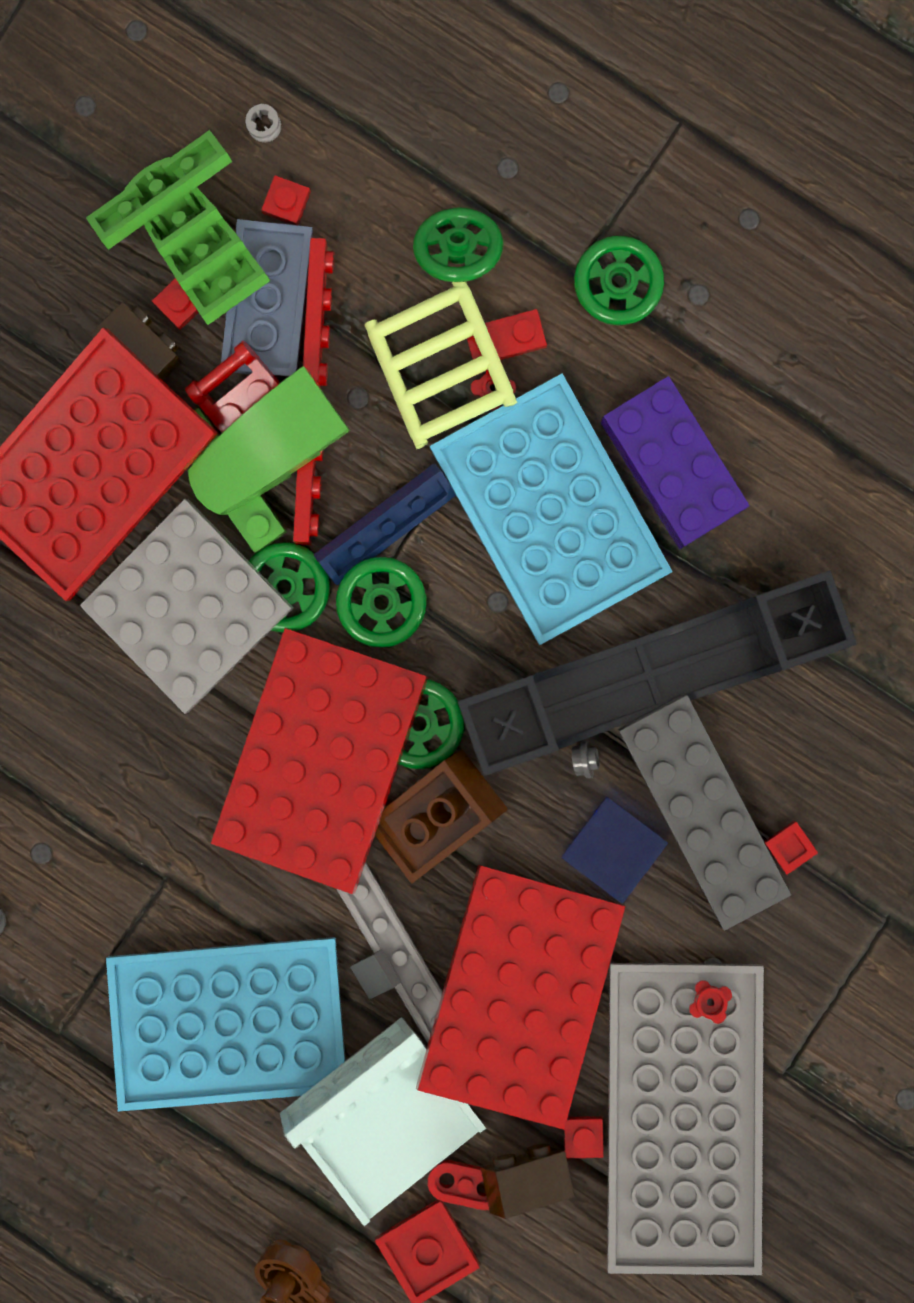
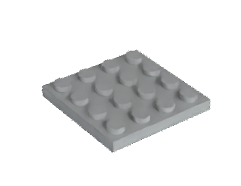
M184 499L80 605L184 714L190 712L294 608L189 499Z

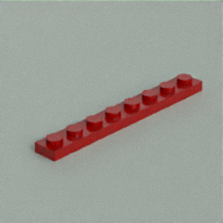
M310 238L303 366L306 367L320 387L327 386L328 363H322V348L329 349L330 326L324 325V312L331 311L332 288H326L327 274H333L334 251L328 250L326 239ZM324 449L320 452L321 455L297 470L293 542L295 544L311 545L312 536L318 537L320 517L319 514H313L314 499L321 498L322 478L321 476H315L316 461H323Z

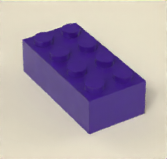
M669 376L603 416L600 422L679 550L750 506Z

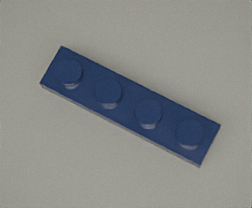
M434 463L317 551L314 557L337 586L353 566L363 560L376 557L450 501L456 494L442 471Z

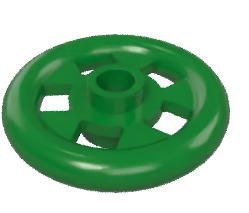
M449 208L431 215L420 225L414 237L413 252L420 267L429 275L447 282H467L485 275L498 263L503 251V236L495 221L486 214L470 208ZM451 224L453 228L443 234L438 231L439 228ZM471 224L481 229V231L475 235L466 227ZM439 244L441 253L430 255L428 246ZM477 245L488 247L484 256L474 254ZM448 262H451V263H454V264H462V263H465V266H463V267H450V266H448Z
M611 236L595 242L583 253L576 266L574 286L579 302L592 317L610 325H628L642 320L655 309L664 289V272L657 255L645 243L628 236ZM611 252L616 262L602 269L597 260L606 253ZM631 254L637 256L644 263L637 272L630 264L625 262ZM622 276L626 281L625 286L621 288L615 287L612 283V278ZM600 278L603 293L593 295L589 280ZM638 281L649 284L648 291L643 299L633 295ZM609 299H625V310L609 309Z
M288 542L271 544L255 553L249 560L258 571L266 564L274 569V572L268 577L267 581L277 591L278 584L283 580H288L291 583V590L289 593L281 595L291 605L299 602L302 613L296 616H285L271 631L283 633L285 628L298 631L308 627L319 618L329 599L330 580L328 574L314 557L315 553L299 544ZM285 557L301 562L297 573L291 569L283 568ZM314 578V595H303L304 584L302 580Z
M373 557L357 563L341 580L336 595V610L344 629L357 641L372 647H391L410 638L420 627L427 606L425 588L416 572L402 561L389 557ZM372 573H389V584L378 583L373 585ZM406 584L411 594V600L400 603L399 594L395 589ZM355 586L366 589L362 605L351 602ZM385 595L388 598L389 603L385 609L375 607L374 599L376 596ZM397 612H400L406 620L401 626L392 630L386 623V620L391 619ZM363 613L378 621L372 631L363 627L358 622Z
M427 680L423 694L429 695L428 706L419 705L415 716H421L426 720V728L423 731H416L411 727L408 739L414 742V745L409 752L403 751L399 765L407 768L427 769L441 764L454 754L463 737L464 719L457 698L448 688L432 680ZM445 708L448 713L449 724L439 727L434 711ZM436 734L442 744L437 749L428 753L423 742L430 740Z

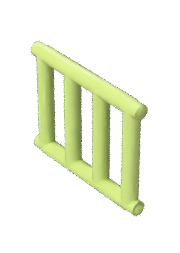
M452 282V288L379 323L377 320H371L364 324L416 449L427 445L428 438L503 404L504 407H509L517 403L510 381L467 282ZM459 301L467 322L395 356L392 355L385 336ZM474 336L482 356L407 391L399 370ZM486 370L489 371L496 388L495 391L425 424H421L414 404Z

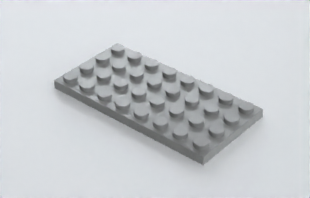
M610 963L608 1273L762 1275L764 966L762 964ZM706 980L711 986L718 988L726 986L731 990L732 998L728 1001L725 1012L726 1019L722 1023L716 1024L711 1019L703 1016L695 1018L691 1015L689 1005L695 1000V985L697 982ZM712 998L708 999L707 1004L713 1005L714 1000Z

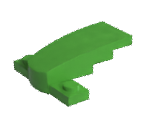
M210 130L171 158H164L144 168L129 182L123 192L86 217L108 250L144 225L157 250L207 325L270 282L266 273L247 250L241 239L223 219L217 208L197 188L232 162L227 152Z
M302 366L254 404L221 435L218 433L189 468L190 485L196 498L207 509L219 515H228L253 552L257 553L288 532L262 494L292 477L291 474L321 455L320 452L348 433L350 429L306 367ZM197 408L195 412L217 432L203 410Z

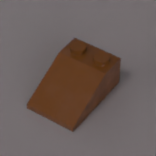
M463 749L444 760L383 809L375 836L412 884L505 813L508 808Z

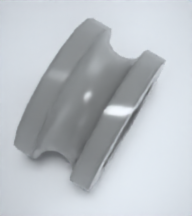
M259 104L248 111L245 123L249 133L255 140L270 142L278 137L281 131V121L273 107L267 104ZM262 115H268V119L272 124L269 129L265 126V131H259L255 123L258 117L262 120Z

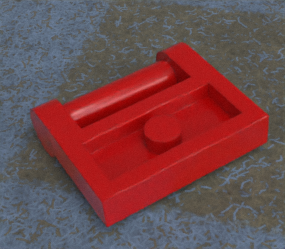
M241 341L234 347L235 352L199 382L193 381L185 387V391L190 399L200 406L221 433L280 384L274 374L245 341ZM246 364L252 370V373L214 402L208 393Z

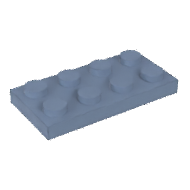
M237 219V236L266 273L270 282L227 311L221 363L235 352L234 347L241 341H245L275 377L288 378L298 370L308 283L310 238H313V228ZM244 364L234 373L250 374L252 370Z

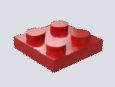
M438 1199L375 1237L377 1246L411 1303L426 1301L480 1268L479 1261L446 1205Z

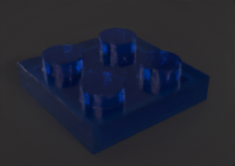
M606 796L562 854L561 858L623 904L667 846L668 842Z

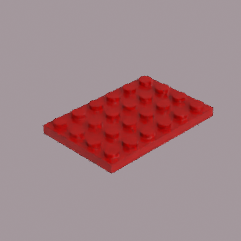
M102 328L0 446V539L65 601H69L218 435V432L108 328Z
M285 628L211 844L338 890L355 894L429 677Z
M478 865L417 1081V1091L564 1130L626 906Z

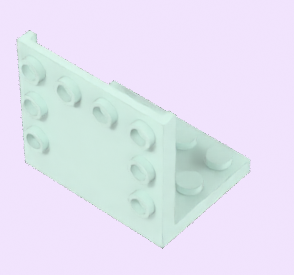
M402 1017L279 1113L284 1134L292 1146L296 1148L300 1144L303 1145L364 1226L370 1222L374 1215L476 1133H481L486 1129L468 1104L417 1091L416 1085L426 1048Z

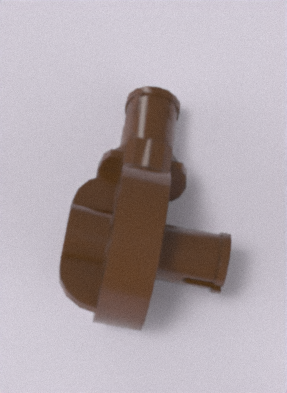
M279 1239L272 1242L264 1250L254 1270L257 1281L266 1290L260 1299V1303H336L328 1295L331 1287L322 1279L319 1267L311 1259L306 1249Z

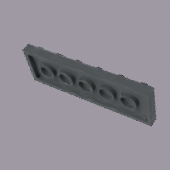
M687 694L673 699L618 729L724 931L791 896Z

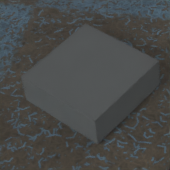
M382 949L350 966L369 1000L401 983Z

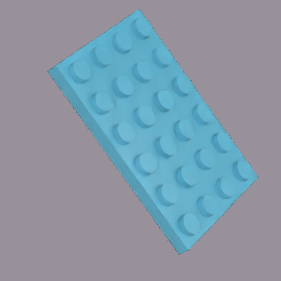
M563 374L516 398L517 403L509 407L502 406L430 446L434 457L452 486L460 504L539 646L673 572Z
M335 937L117 955L106 958L118 1112L302 1096L346 1061Z

